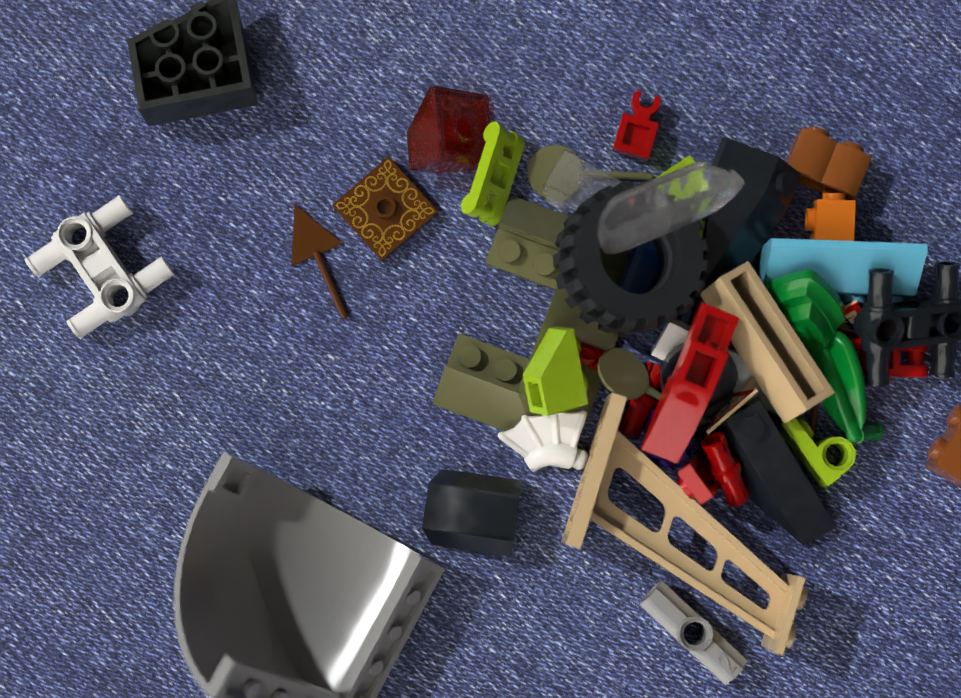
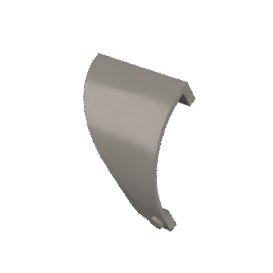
M223 452L194 506L180 547L174 584V614L179 645L192 676L210 698H376L445 568L321 499L239 458Z

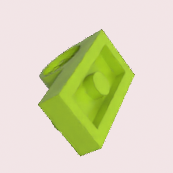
M793 418L785 424L781 420L776 424L791 450L820 487L830 486L854 465L856 450L848 439L829 437L814 443L811 439L814 437V433L802 418L798 420ZM830 445L836 446L841 452L840 462L835 466L831 465L826 459V450Z

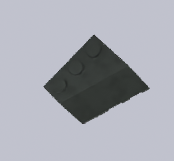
M202 0L190 6L191 11L172 21L166 19L127 40L138 110L148 126L258 105L247 40L237 0H209L206 3Z

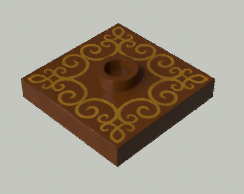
M389 156L332 205L381 262L385 261L438 214L434 206Z

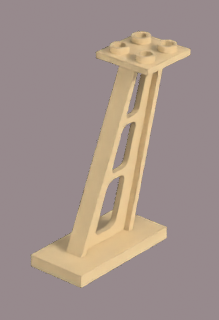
M611 393L605 398L561 542L581 549L589 520H591L764 633L761 646L776 654L783 655L785 647L791 648L795 639L796 625H793L796 610H802L807 598L808 589L804 587L806 578L783 572L781 578L777 576L625 438L617 429L627 397ZM616 468H621L663 504L665 516L658 532H652L609 500L608 489ZM674 517L681 518L715 548L717 559L712 570H706L670 544L668 533ZM726 560H730L768 593L769 602L766 609L760 608L722 580L721 574Z

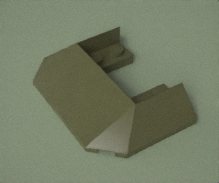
M513 195L510 196L500 218L498 230L485 265L555 291L530 359L458 333L448 363L444 367L432 405L499 430L507 431L513 429L520 422L521 416L524 414L527 416L540 415L530 412L523 374L549 328L555 326L573 328L580 343L583 342L593 346L595 349L599 348L604 351L614 348L619 335L618 331L606 333L598 330L599 323L593 321L587 324L579 318V315L582 313L579 307L575 306L570 309L564 299L570 296L567 289L558 288L555 278L561 275L560 268L553 267V255L559 252L555 242L558 234L565 228L563 223L568 218L567 215ZM607 231L601 242V261L609 278L619 286L629 260L616 233ZM583 364L581 365L582 372L585 374L588 382V390L586 392L588 404L565 412L571 413L585 410L587 412L585 422H587L602 381L598 371L588 368Z

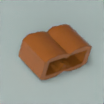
M814 126L808 129L802 128L796 134L785 160L786 163L801 173L798 184L815 189L821 194L844 193L846 194L845 200L855 199L872 157L864 153V148L856 143L849 141L843 143L836 142L829 137L830 134L824 129Z

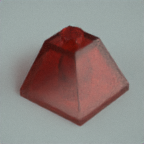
M435 85L429 87L406 133L409 170L429 173L477 170L486 143L483 137L484 130L490 124L488 95Z

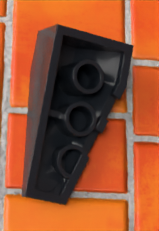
M722 138L708 174L707 185L712 186L709 209L703 208L702 221L707 222L705 239H708L710 250L703 254V260H708L710 266L709 274L700 278L705 283L703 291L719 277L749 261L751 264L787 211L801 173L779 156L729 138Z
M759 395L744 403L711 432H721L725 435L733 458H737L741 464V476L750 493L749 499L798 542L805 545L837 527ZM710 423L694 432V437L703 452L704 449L701 446V442L708 435L706 431Z

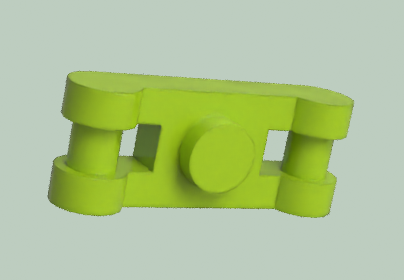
M491 122L484 130L483 137L486 143L470 193L461 202V210L473 218L479 216L480 221L489 226H495L499 223L504 212L524 149L525 139L516 132L508 133L507 128L500 123Z

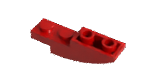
M700 303L671 377L668 376L641 445V450L678 464L720 378L729 355L726 352L740 317L708 304Z

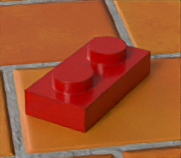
M701 450L690 457L677 473L681 478L678 482L683 492L690 499L696 498L700 505L712 498L720 487L719 482L712 478L710 473L711 464Z

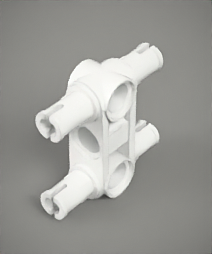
M120 195L94 213L88 211L87 213L83 212L79 216L64 219L60 223L58 230L51 236L52 241L24 259L30 270L38 278L65 259L71 261L94 295V303L66 321L72 332L80 339L107 320L110 323L116 322L123 316L135 314L141 304L147 301L146 298L149 297L148 292L175 275L162 256L135 275L129 273L105 238L107 236L106 231L133 214ZM85 228V240L78 245H73V233L77 229ZM120 289H127L129 293L127 302L123 306L115 307L113 303L115 293Z

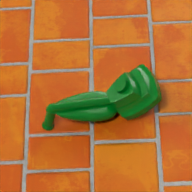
M810 269L789 273L764 284L834 390V394L821 401L831 418L845 432L847 439L853 444H860L866 440L874 441L881 439L884 435V428L879 422L875 421L864 425L867 402L863 371L852 341L844 333L837 330L844 321L846 310L837 292L824 278Z

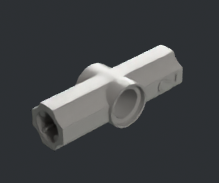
M662 580L653 586L639 603L653 619L724 685L734 680L748 662L744 656L711 627L707 620L695 612ZM698 622L702 628L700 639L692 643L687 642L684 638L685 627L689 623Z

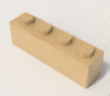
M749 261L719 277L702 291L701 297L706 304L740 317L731 343L784 424L835 393Z

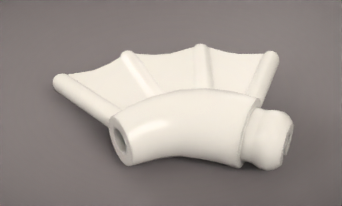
M585 410L571 413L564 411L551 416H527L524 414L521 416L520 422L513 429L499 432L498 438L524 457L525 463L532 472L546 466H556L565 469L573 467L576 470H581L586 465L588 454L585 450L577 449V444L587 412Z

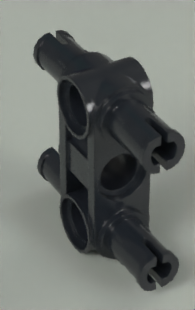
M952 261L936 262L934 295L928 299L892 302L893 270L886 268L868 270L867 302L864 303L862 310L857 313L853 323L854 332L857 337L861 338L860 346L865 351V384L877 387L889 385L890 353L894 349L931 345L930 375L939 378L955 376L956 345L961 340L960 263Z

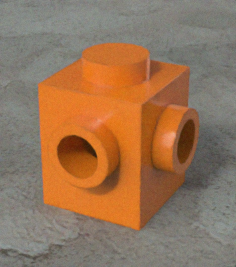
M823 193L822 199H816L812 202V208H806L805 231H811V240L854 241L856 200H845L846 194Z

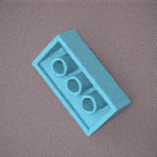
M771 238L757 253V275L762 283L766 284L783 275L810 269L818 273L832 286L839 297L842 298L843 304H849L857 299L859 305L866 303L868 297V270L886 268L894 271L892 302H901L916 296L928 252V244Z

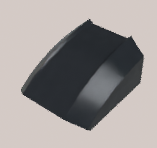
M442 469L429 482L422 529L431 545L511 557L522 480Z

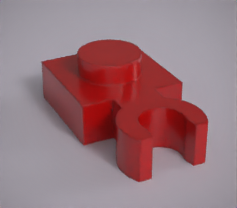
M637 90L631 100V109L634 115L623 113L612 152L647 162L659 123L650 121L649 118L657 112L660 106V97L655 96L652 106L645 108L639 103L641 91Z

